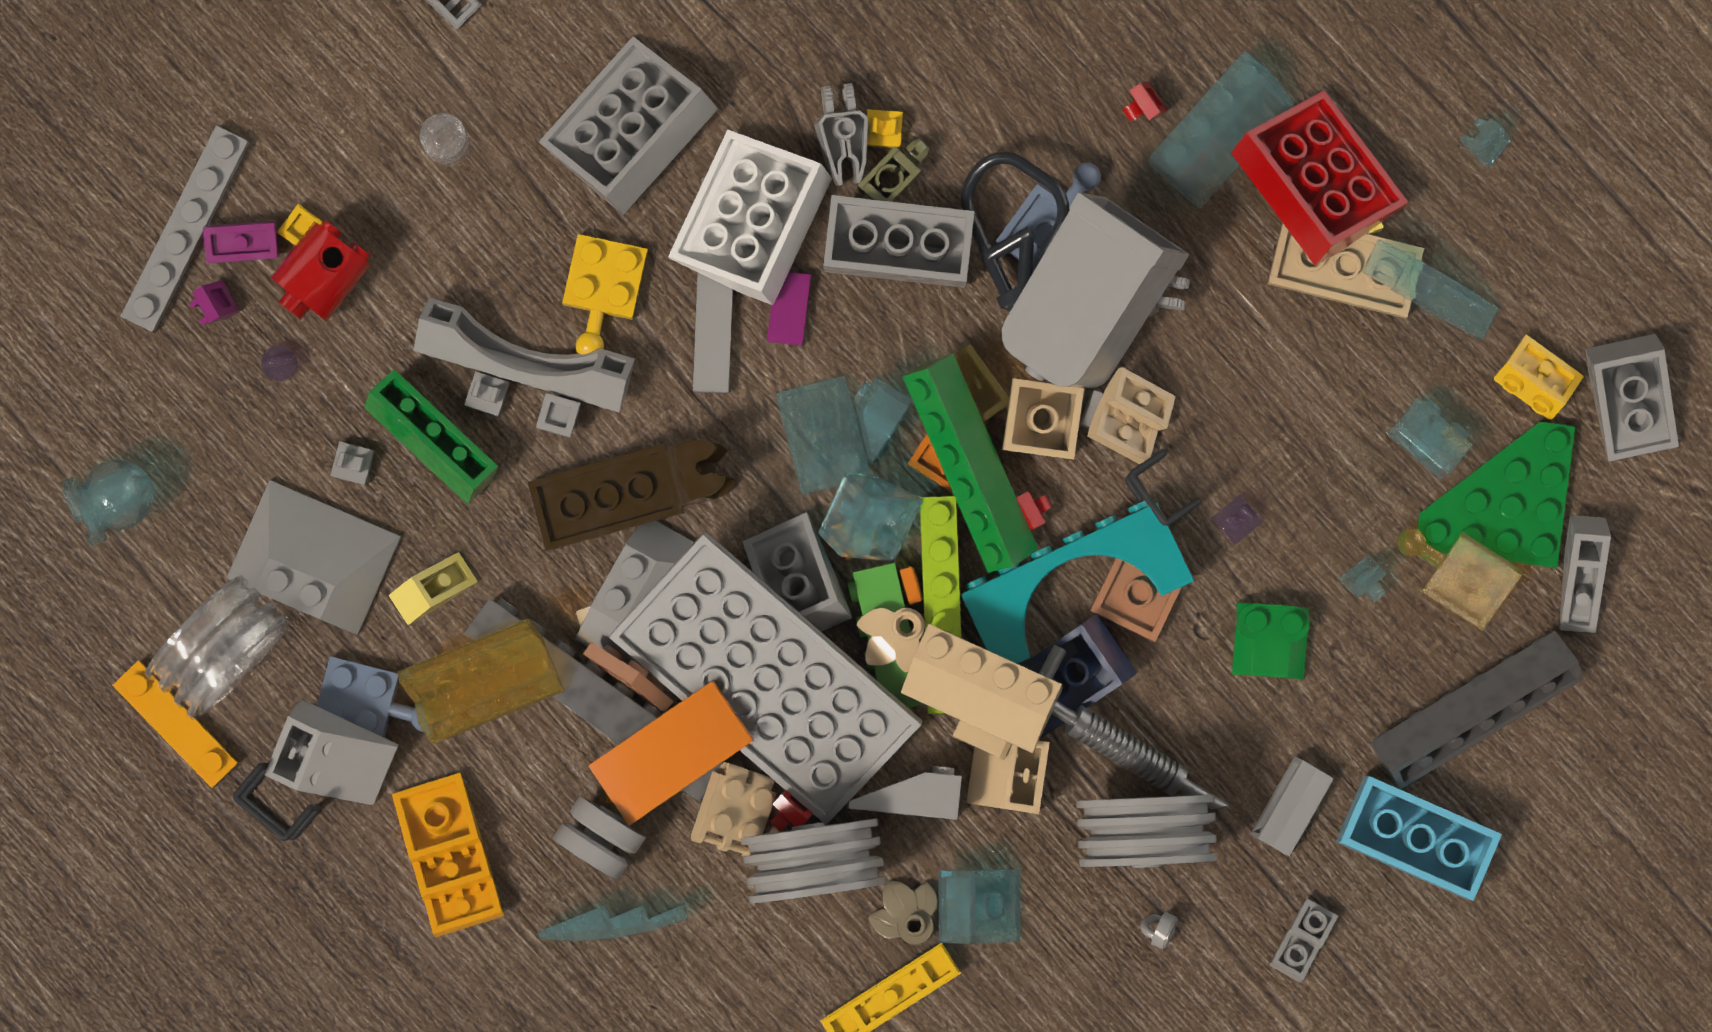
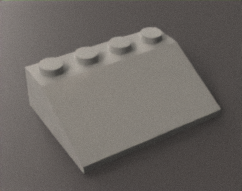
M632 37L541 138L539 143L600 197L624 215L718 108L701 88L635 37Z

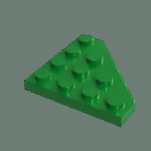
M1538 422L1527 430L1523 435L1418 514L1413 549L1556 569L1558 567L1575 426Z

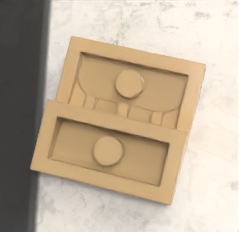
M1123 367L1118 368L1102 395L1087 436L1141 464L1151 457L1158 430L1167 429L1176 396Z

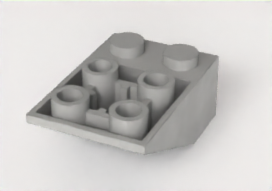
M301 699L287 717L264 775L297 791L374 805L399 745Z

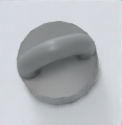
M1164 912L1162 916L1151 914L1142 920L1140 928L1145 936L1152 939L1151 945L1163 950L1164 948L1166 949L1174 934L1178 919L1167 912ZM1150 924H1158L1156 930L1149 927Z

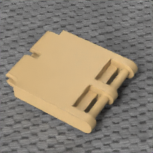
M723 762L718 773L712 771L691 833V840L696 843L705 841L717 845V849L724 852L730 849L742 853V856L750 855L749 845L741 846L734 844L732 840L741 842L740 838L763 834L777 794L771 791L774 780L771 777ZM709 831L718 834L719 838L707 835L706 833Z

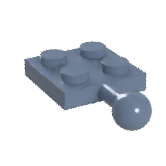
M1084 162L1074 169V183L1066 192L1069 207L1078 192L1084 193L1085 191L1093 190L1099 185L1101 173L1099 168L1093 163ZM1037 184L995 242L997 244L1027 226L1030 227L1035 236L1033 270L1036 269L1042 259L1039 256V250L1056 222L1057 205L1053 195ZM1019 248L1010 252V254L1019 260Z
M330 656L317 707L385 738L390 716L411 721L412 725L421 732L434 730L440 720L438 710L431 704L424 703L414 708L394 702L401 674Z

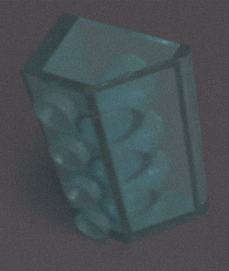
M1244 51L1151 154L1147 163L1196 207L1201 209L1239 167V163L1231 152L1244 135L1255 127L1289 110L1295 103L1274 76Z

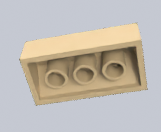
M928 624L911 662L901 693L1033 753L1063 686L1056 681Z

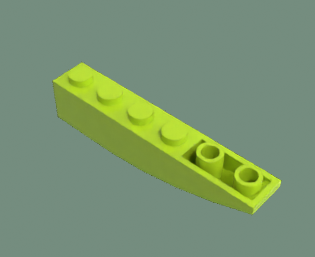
M955 496L920 497L924 633L928 624L961 638ZM928 706V714L943 713Z

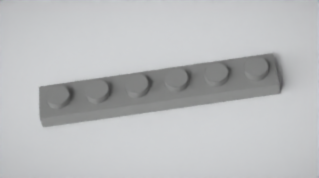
M215 126L120 317L155 334L203 238V227L210 224L250 144L249 141Z

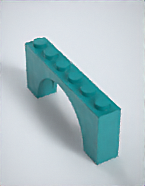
M1143 501L1128 508L1131 515L1121 520H1117L1115 515L1096 523L1098 530L1087 536L1084 535L1082 530L1064 538L1065 546L1055 551H1052L1050 545L1031 554L1033 561L1023 566H1019L1018 563L1013 567L998 570L1000 576L989 582L983 576L966 584L965 586L968 591L961 594L987 651L1016 664L1031 658L1025 636V618L1029 601L1040 582L1055 568L1070 560L1092 555L1121 559L1142 571L1155 585L1161 597L1194 582L1169 527L1162 525L1146 501Z

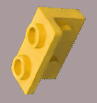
M1526 334L1503 367L1497 372L1494 380L1502 385L1507 392L1514 394L1531 406L1536 413L1552 420L1566 405L1584 376Z

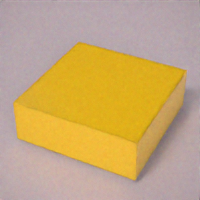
M297 204L277 233L293 245H296L314 221L319 225L323 221Z

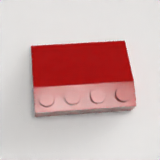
M1325 90L1248 131L1231 152L1314 266L1341 252L1409 203Z

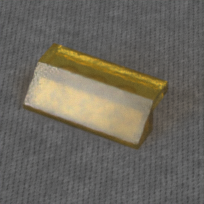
M530 619L398 671L399 683L415 702L418 725L433 744L564 692L563 684L545 641Z

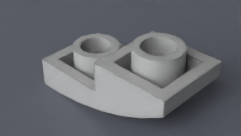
M1305 899L1271 959L1269 966L1298 982H1302L1319 949L1323 947L1338 915L1309 899Z

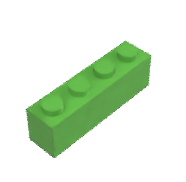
M895 563L853 572L854 581L847 582L852 603L859 601L862 615L855 617L856 622L873 609L885 608L895 613L897 610L905 608ZM908 619L902 620L899 625L900 630L904 633H910ZM858 627L860 638L867 636L869 642L872 636L866 634ZM896 660L878 666L866 663L868 673L875 671L877 681L906 707L911 708L924 705V703L901 693L908 672L905 673L901 670Z

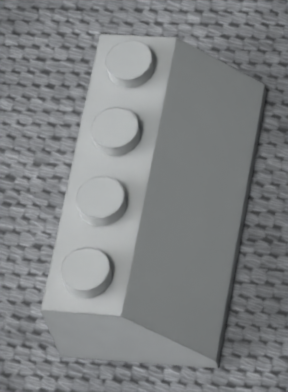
M832 195L823 265L824 272L965 288L974 211Z

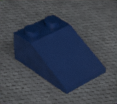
M1097 614L1021 665L1039 674L1053 646L1056 645L1064 649L1066 654L1052 680L1063 686L1057 701L1073 711L1081 705L1088 708L1137 674ZM1051 714L1041 738L1065 722Z

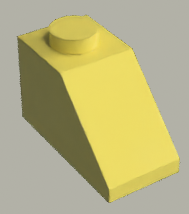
M458 552L412 576L393 591L389 597L407 625H410L440 608L475 585L478 581Z

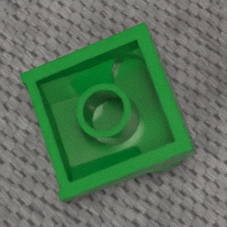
M1236 603L1231 675L1304 680L1307 632L1309 630V608Z

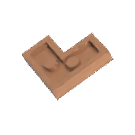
M591 642L583 653L600 669L624 683L640 698L664 713L673 703L663 693V690L666 688L665 685L649 675V672L635 661L631 660L628 665L622 662L625 657L611 646L607 645L603 650Z

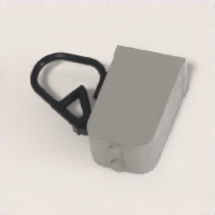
M996 152L985 156L974 165L963 184L961 192L962 210L974 211L973 237L1000 295L996 298L1001 309L1010 312L1002 327V341L1005 348L1012 356L1027 365L1025 371L1037 380L1044 381L1046 379L1057 386L1096 388L1103 385L1117 367L1177 270L1182 268L1190 254L1106 197L1078 192L1069 207L1067 195L1057 180L1016 153ZM1008 164L1018 168L1047 188L1055 199L1057 205L1056 222L1039 250V256L1042 259L1034 272L1035 236L1031 228L1027 226L992 246L975 211L973 197L976 185L982 175L995 165ZM1019 248L1018 283L1012 289L999 259Z

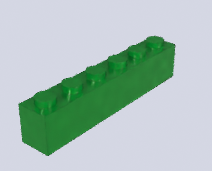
M954 354L927 361L902 376L988 573L1013 567L1039 550Z

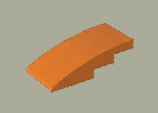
M713 680L591 763L588 767L626 823L630 826L753 742L754 739Z

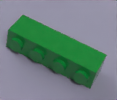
M394 369L369 392L364 408L465 503L469 504L492 482L498 465Z

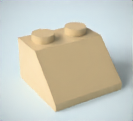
M1012 378L1002 450L1074 459L1084 388L1063 387L1053 383Z

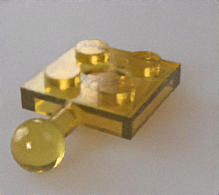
M1408 528L1402 531L1397 540L1398 548L1402 554L1409 557L1419 555L1437 567L1424 585L1422 593L1480 630L1485 628L1523 573V570L1463 532L1446 556L1428 545L1424 534L1415 528Z

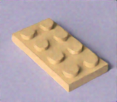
M1282 223L1267 284L1406 319L1424 248L1365 234L1341 252L1314 266Z

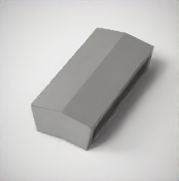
M1294 757L1250 835L1290 857L1334 778L1304 760Z

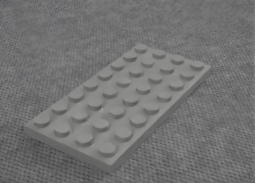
M705 531L609 636L611 640L682 701L714 680L754 739L753 742L740 751L824 822L825 825L922 724V720Z

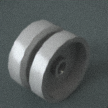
M579 796L570 812L573 818L586 826L585 830L583 831L571 823H562L552 839L591 866L619 881L628 867V863L623 856L613 850V847L617 846L627 853H637L646 837L629 826L622 817L603 805L598 806L585 797Z

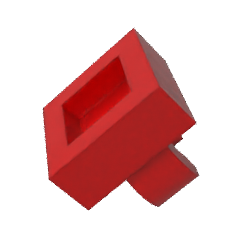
M1149 82L1139 83L1129 91L1135 101L1123 109L1130 122L1137 120L1144 114L1148 120H1154L1168 111Z
M1028 491L1016 497L1031 532L1046 523L1041 514L1052 508L1046 495L1033 500Z
M785 791L773 803L780 812L770 822L781 832L790 822L794 826L803 825L813 813L790 793Z

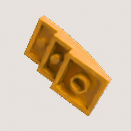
M457 773L393 793L392 797L409 860L413 865L420 894L424 900L435 938L503 917L504 912L462 774Z

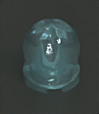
M117 459L102 462L90 471L85 483L81 482L76 476L61 482L64 489H66L63 491V494L75 521L78 523L84 520L90 533L86 534L85 538L91 546H96L107 540V528L121 531L135 527L148 516L154 501L151 478L142 467L131 461Z

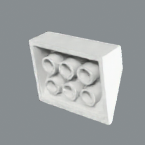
M727 130L668 257L737 292L774 305L832 177L821 163Z

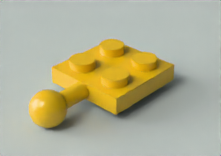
M580 234L577 235L562 304L590 311L586 332L581 334L576 341V351L578 354H587L597 349H604V342L600 336L604 314L633 320L648 249Z

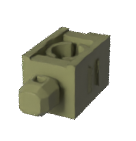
M920 139L912 141L904 149L906 151L905 154L895 146L858 184V190L864 195L862 199L896 202L900 199V196L920 177L921 170L915 164L922 163L928 155L929 148ZM898 166L902 170L898 173L900 182L894 188L888 189L884 187L882 189V194L889 196L885 199L877 191L880 188L879 178L885 172L895 173ZM903 172L908 176L905 180ZM874 180L877 190L871 185Z

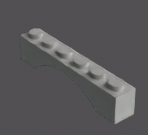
M430 297L419 318L413 350L430 357L446 360L467 368L476 369L500 378H506L533 388L546 390L616 412L620 411L627 394L635 361L634 358L604 349H597L587 354L570 355L546 354L528 350L490 332L477 322L464 307Z

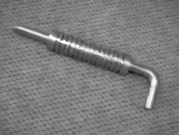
M1054 645L1039 674L1052 680L1066 651ZM1056 702L1051 714L1067 723L1065 728L1066 734L1075 739L1077 738L1078 741L1083 742L1086 746L1093 750L1095 749L1096 752L1101 753L1105 757L1107 756L1108 759L1113 760L1123 768L1125 767V769L1133 774H1137L1138 777L1143 778L1145 781H1149L1150 784L1155 785V787L1170 796L1175 795L1178 790L1186 795H1214L1186 778L1188 773L1186 767L1176 763L1166 755L1164 756V754L1156 749H1152L1151 746L1146 745L1144 742H1140L1134 736L1128 735L1124 730L1122 731V729L1112 723L1110 724L1104 718L1098 717L1097 714L1092 713V711L1081 705L1073 711L1060 702ZM1215 796V802H1208V808L1211 810L1230 805Z

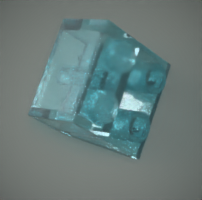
M846 472L818 534L841 557L895 561L923 500L919 496L875 475Z

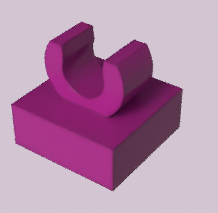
M222 280L202 285L192 292L195 299L190 302L191 309L200 306L205 315L199 320L200 325L224 320L239 312L237 305Z

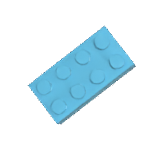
M1364 776L1336 842L1464 899L1474 901L1502 834L1373 777Z

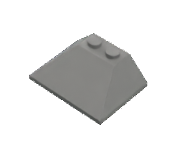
M269 480L227 575V579L358 635L401 536Z
M657 521L637 526L590 606L575 640L587 647L592 642L603 650L609 645L625 657L622 662L627 665L631 660L638 663L611 640L609 636L694 542Z

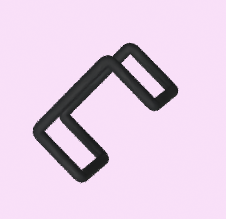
M1161 449L1132 469L1126 476L1125 482L1138 502L1146 501L1159 522L1169 527L1199 506L1201 499H1194L1166 519L1137 477L1167 455V450Z
M259 763L234 792L233 800L280 840H296L320 812L321 805L310 804L292 826L287 829L249 797L265 777L264 774L269 764Z

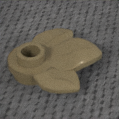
M888 881L883 890V905L885 908L875 911L868 916L871 926L886 939L902 938L910 945L926 943L933 935L934 923L932 916L938 907V898L934 889L929 883H924L913 892L902 882ZM913 921H920L921 929L915 933L910 932V924Z

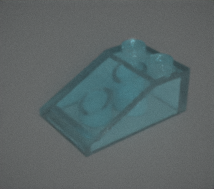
M845 376L775 393L802 497L871 480V473Z

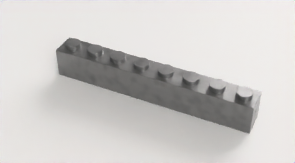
M502 598L497 603L489 599L464 633L618 744L663 715L661 711L648 702L642 707L631 698L635 693L619 681L614 686L602 679L606 672L588 660L585 665L573 658L576 651L560 639L556 644H553L543 637L547 630L532 619H529L526 624L514 616L518 609ZM721 764L683 790L696 800L701 801L705 795L712 771L718 773Z

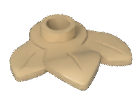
M877 608L862 616L857 622V626L863 632L872 636L866 649V663L878 666L896 660L901 670L905 673L908 672L920 644L919 639L925 629L924 619L921 614L911 608H902L895 613L885 608ZM909 619L913 622L914 628L910 633H904L900 630L899 625L902 620Z

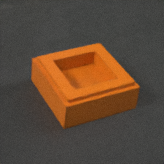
M908 567L899 570L909 606L921 603L923 598L914 568Z

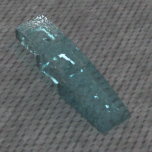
M1381 239L1377 240L1362 270V273L1391 287V291L1418 304V308L1480 340H1483L1498 310L1496 306L1450 277Z
M606 904L537 933L540 939L584 941L611 939L652 931L688 919L689 916L683 904L651 918L646 905L611 917Z

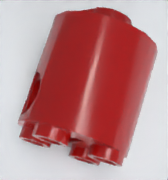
M323 220L320 225L315 221L311 224L270 277L286 290V293L278 303L300 320L310 309L327 322L371 266L367 262L371 255L354 242L348 247L338 238L342 233L326 220ZM329 247L336 248L341 255L339 265L334 268L327 267L322 260L324 250Z

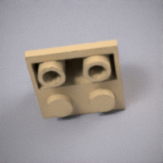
M1038 741L1033 753L1011 744L1004 760L974 747L966 803L1039 814L1050 742Z

